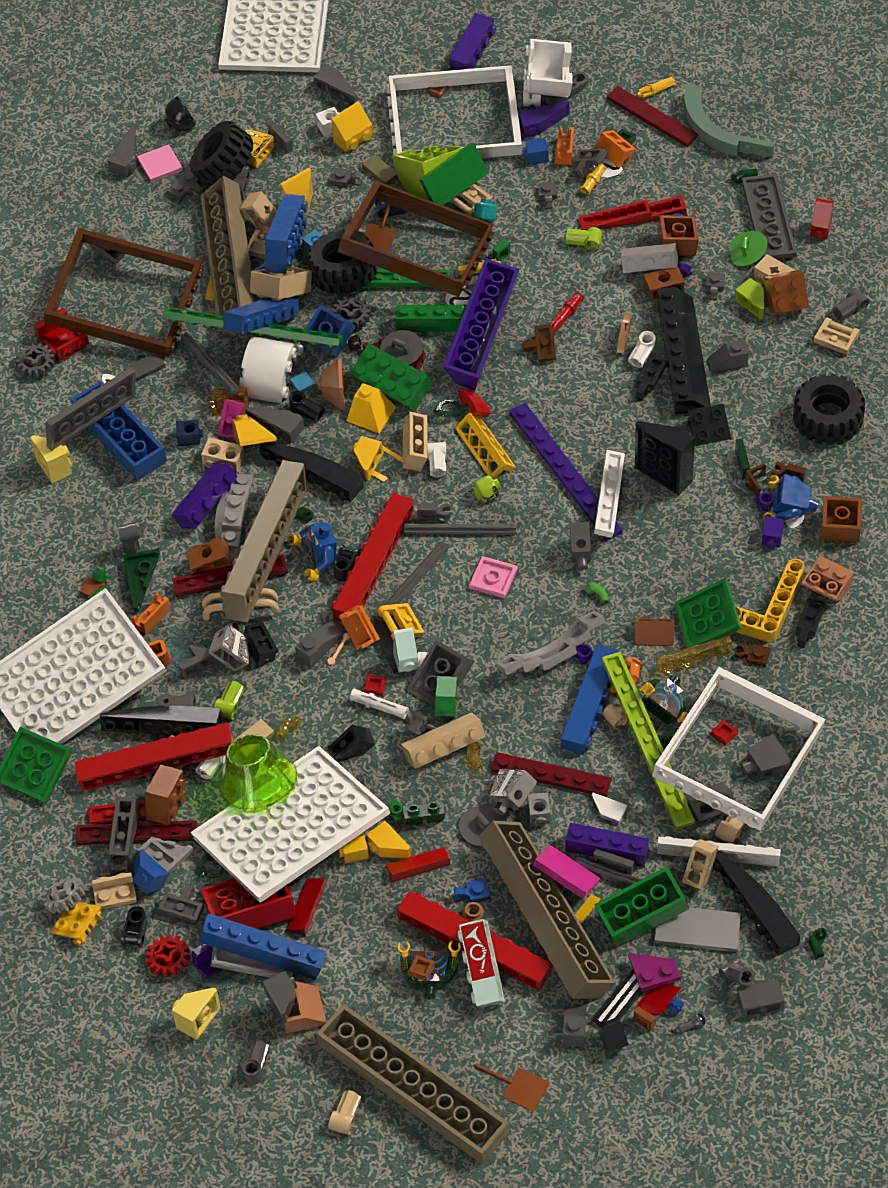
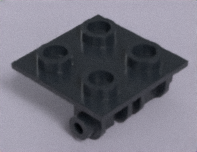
M724 403L688 410L689 418L687 420L688 424L691 425L696 446L732 439Z

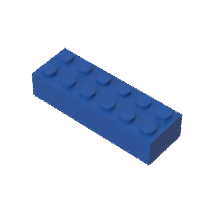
M283 195L265 238V272L286 274L288 267L292 266V260L295 258L298 244L301 243V236L303 237L304 229L307 227V218H304V214L307 213L305 196Z
M102 381L73 397L71 403L74 404L78 399L85 397L92 390L102 386ZM121 405L88 427L136 480L167 462L165 448L124 405Z

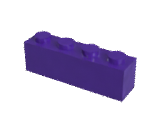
M477 13L474 14L449 58L450 70L475 69L477 59L482 57L483 48L488 46L490 36L495 34L494 18Z
M213 463L172 513L173 518L181 528L196 529L238 476L228 463Z
M570 823L565 839V851L594 857V852L597 848L632 860L636 866L645 867L649 852V838Z

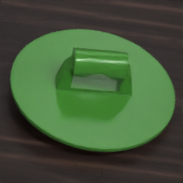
M747 231L735 237L729 244L732 264L744 267L760 260L767 250L766 237L758 231Z

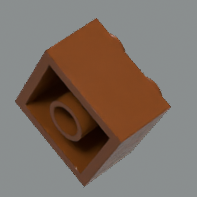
M660 215L657 228L659 245L676 243L677 256H696L699 238L695 216Z
M795 270L763 277L770 313L779 314L809 307L803 271Z
M824 496L821 540L859 542L862 498Z
M164 765L159 766L145 791L146 820L169 826L171 820L176 818L178 807L183 805L186 794L183 793L185 786L183 770Z

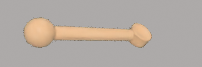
M348 633L343 634V639L335 653L327 660L329 665L335 664L337 655L346 640L350 639Z

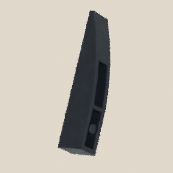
M269 442L259 443L260 454L264 459L276 462L279 467L283 460L303 463L305 477L309 483H316L324 491L333 492L341 500L346 499L352 502L364 487L362 476L325 457L286 445Z
M149 706L105 712L100 714L101 731L177 736L181 733H189L201 728L205 729L221 724V709L196 706Z
M717 852L712 866L716 873L720 872L723 876V882L727 888H731L734 892L733 896L736 902L744 906L747 918L749 920L753 919L759 935L765 936L768 948L771 951H775L779 956L799 946V933L770 894L737 864Z

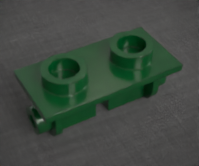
M442 801L403 806L404 822L409 824V826L423 824L422 818H426L427 823L441 822V820L445 819Z

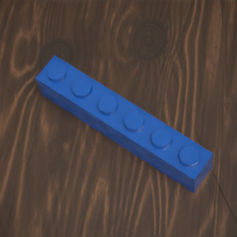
M267 298L225 311L223 330L244 334L297 317L299 299L283 298L282 301H273L271 298Z
M597 644L561 737L562 749L583 755L586 748L590 749L592 743L591 734L592 732L596 733L598 727L597 718L598 716L602 717L604 710L603 702L608 701L610 695L608 686L612 685L601 660L602 657L617 653L619 650Z
M207 914L198 939L199 943L312 979H316L319 975L326 954L324 950L212 914Z

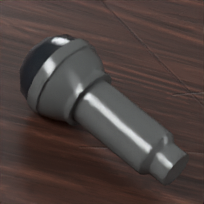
M700 1013L694 1014L691 1020L678 1025L675 1031L679 1034L694 1027L701 1028L705 1025L706 1019Z

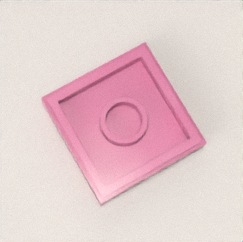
M169 145L137 156L138 162L151 183L183 171L180 162Z
M482 556L469 584V589L505 599L518 566Z

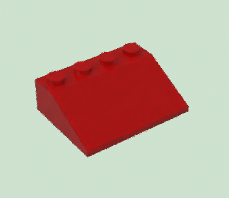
M235 878L200 889L208 914L255 929L267 927L273 923L286 921L297 916L293 898L287 885L261 903Z

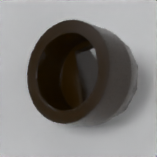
M354 335L348 339L349 348L352 350L362 349L359 335Z

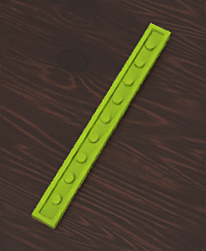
M621 652L604 656L601 661L649 771L653 775L655 764L664 752V749ZM668 762L666 767L672 769L670 763ZM652 776L675 830L693 825L695 820L683 792L676 790L665 782H660Z

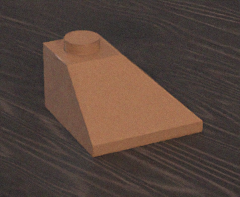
M338 359L321 371V379H318V390H322V397L340 410H345L342 359Z

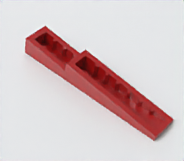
M683 195L649 204L646 199L580 216L579 220L582 230H587L591 227L604 229L658 221L660 215L672 216L676 213L683 216L688 215Z

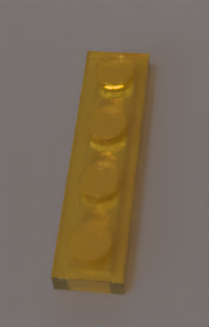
M730 636L656 657L658 674L662 672L670 673L679 667L686 668L695 662H706L715 656H726L732 650V640Z

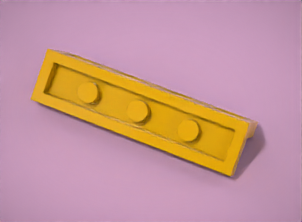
M468 413L455 427L487 475L496 479L503 470L511 472L516 468L481 417ZM467 423L470 425L469 433H465L462 430ZM473 436L479 438L478 446L473 445ZM482 449H487V459L482 458ZM491 462H496L498 465L494 472L491 471Z

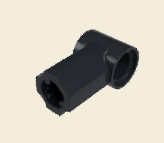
M300 390L290 393L289 405L291 412L300 413L315 422L321 419L325 412L324 407L306 398L305 393Z

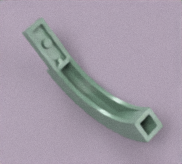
M686 83L684 112L690 128L698 133L699 139L710 147L733 156H737L738 152H743L744 154L759 155L763 158L773 157L775 142L736 135L715 125L705 114L701 104L703 86Z

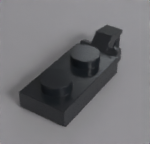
M650 355L636 380V399L642 401L647 392L651 393L667 367L666 360Z
M807 598L796 627V635L799 636L797 646L805 648L807 640L813 639L826 608V603Z

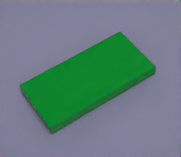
M469 143L420 178L419 181L429 200L444 206L489 172L475 144Z

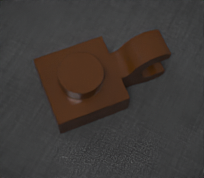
M779 462L775 463V469L779 471L772 470V475H777L778 478H781L784 474L797 476L804 483L806 468L790 463L787 466Z

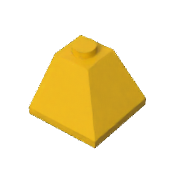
M307 168L280 183L281 197L284 194L305 196L308 212L313 195L311 169Z
M362 383L354 395L347 422L380 434L395 411L396 406L379 389Z
M247 414L236 416L237 419H232L235 442L240 446L277 441L273 433L253 418L248 417Z

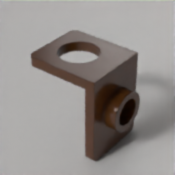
M765 463L746 471V487L750 492L754 493L756 498L760 496L761 487L755 479L766 475ZM761 470L758 475L753 476L756 471Z

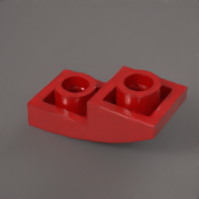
M464 389L458 390L462 404L470 407L473 416L487 418L491 414L488 406L477 393Z

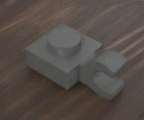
M335 168L330 183L348 187L349 183L361 186L363 180L360 177L362 174L360 172L352 173V170Z
M555 182L538 183L539 200H545L546 209H553L552 199H557Z
M707 272L706 290H710V300H717L718 291L724 290V273Z
M430 503L417 505L418 520L437 521V518L450 519V513L444 512L450 511V504H442L438 508L436 504Z

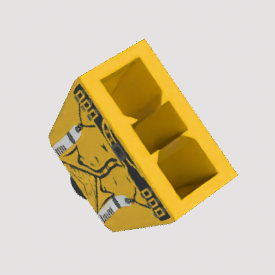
M249 129L246 132L252 137L254 145L251 152L252 155L247 162L257 168L275 147L274 137Z

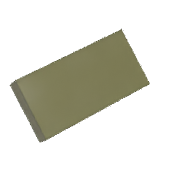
M376 155L362 164V167L383 184L388 185L398 178L396 171Z

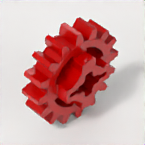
M168 934L167 938L164 939L161 935L160 941L154 939V945H148L149 952L145 953L146 963L152 973L156 972L158 977L162 973L165 978H168V975L171 973L175 977L176 971L182 973V967H188L187 960H191L190 950L184 939L180 941L179 936L172 939L171 934Z

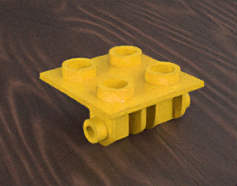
M78 902L75 907L70 906L68 911L64 910L50 933L74 938L73 943L80 946L88 936L86 933L90 934V928L93 929L101 918V907L83 902Z

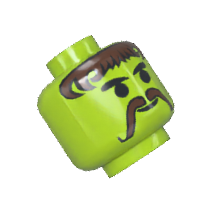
M487 475L476 480L472 489L477 500L486 503L499 496L501 485L497 478L493 479L492 476Z

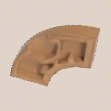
M624 314L617 353H624L626 351L632 314Z

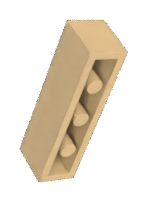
M471 712L401 745L407 762L416 769L486 736L481 720Z

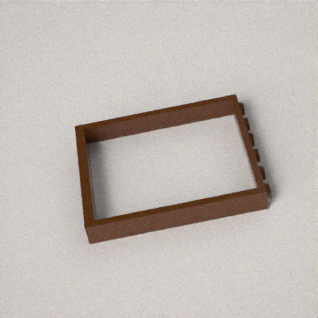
M374 181L343 234L338 252L459 297L462 291H466L469 281H471L479 262L483 258L484 252L488 248L489 242L492 241L494 232H491L493 224ZM376 199L481 238L461 279L453 278L353 240Z
M78 228L44 312L45 323L79 333L86 332L93 337L151 353L156 352L159 355L169 357L170 352L176 348L177 341L175 340L177 336L180 337L181 323L184 321L172 323L166 342L59 313L57 310L84 243L190 271L191 275L178 309L187 310L192 305V294H196L198 288L197 280H201L203 274L201 261Z

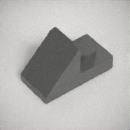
M189 645L192 658L186 659L179 664L180 674L183 679H186L218 663V660L208 653V648Z

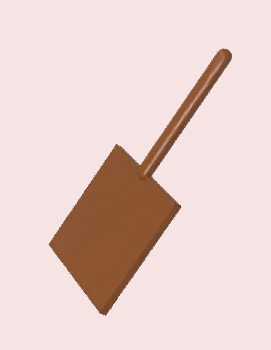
M390 204L387 205L381 226L368 223L364 234L370 238L374 248L387 253L391 249L397 231L396 229L384 227L391 208Z
M479 1064L474 1065L475 1068L509 1083L502 1097L533 1112L550 1082L519 1067L510 1080Z

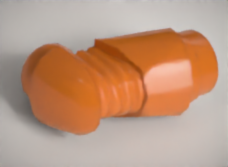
M627 657L625 663L636 685L639 682V672L643 665L636 657L634 659Z

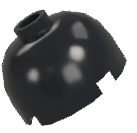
M176 96L167 103L165 107L167 118L164 120L169 128L173 126L178 131H187L197 124L193 121L194 119L188 109L182 105L180 98Z

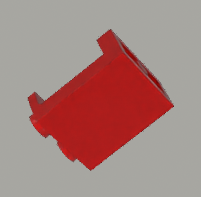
M61 308L57 311L59 313L68 315L67 311L64 308ZM44 319L34 324L36 336L44 345H48V348L53 350V354L59 362L71 357L76 351L83 350L89 344L86 332L79 333L45 323Z

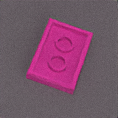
M551 845L532 864L581 898H584L601 879Z

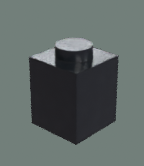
M613 1018L602 1022L603 1027L597 1028L606 1052L629 1045L621 1021L615 1022Z

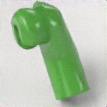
M590 582L589 585L585 586L587 594H597L601 605L610 603L605 588L595 582Z

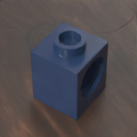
M198 420L176 421L178 446L200 445V438H203V427H199Z

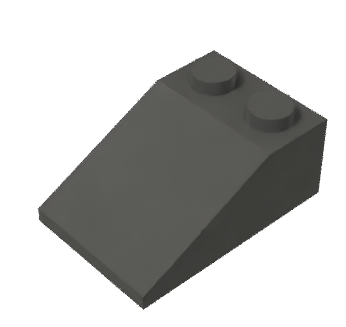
M435 640L407 691L435 707L437 676L457 677L458 687L465 679L474 661Z

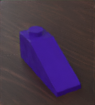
M569 101L519 111V125L523 136L533 137L541 134L568 116Z

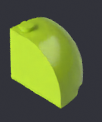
M447 145V148H438V146L423 147L424 151H413L411 149L393 154L394 167L402 186L408 193L429 200L419 179L464 147Z

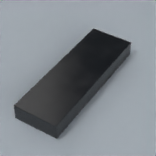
M385 621L374 625L373 627L380 638L377 641L393 673L399 672L393 654L391 631Z

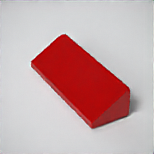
M442 847L386 864L392 882L448 866L450 865V858L445 848Z
M307 878L295 907L297 916L290 919L286 931L306 936L326 887L325 878Z

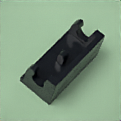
M259 622L245 626L244 635L248 638V650L257 668L262 667L266 659H269L270 663L273 662L278 649L264 623Z

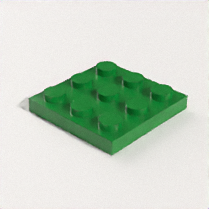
M726 578L675 602L687 650L690 652H694L742 629L729 581Z
M19 727L0 765V784L47 804L73 750L23 727Z

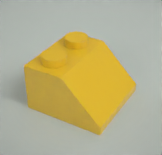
M358 101L331 118L333 142L346 153L356 149L359 144L368 141L373 136L372 123Z

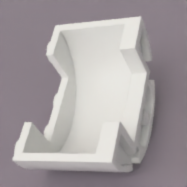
M530 39V45H526L525 56H528L527 70L524 69L523 90H526L527 94L568 98L572 88V73H569L571 43Z
M254 334L248 342L242 362L243 377H240L239 395L282 404L283 399L288 396L289 388L286 387L285 379L287 373H290L292 370V360L297 362L298 357L303 354L304 347L300 342H293L285 338L275 339L273 336L268 335L262 337Z

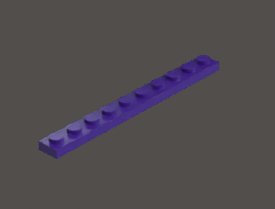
M526 403L509 410V414L595 526L598 497ZM616 521L612 538L622 534V529ZM602 536L605 541L612 539L610 537Z

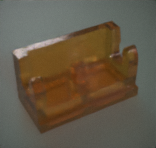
M247 387L239 388V393L231 395L226 389L211 390L212 416H222L224 400L226 399L244 403L242 414H246L245 409L249 407Z

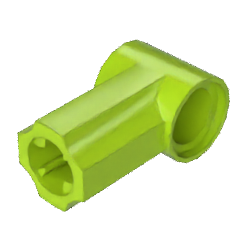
M591 227L587 230L568 228L566 244L582 245L588 250L590 248L596 251L600 247L602 231L596 227Z
M232 680V682H228L221 699L218 698L214 705V708L221 709V717L234 720L232 717L234 713H237L238 703L244 692V686L237 681Z

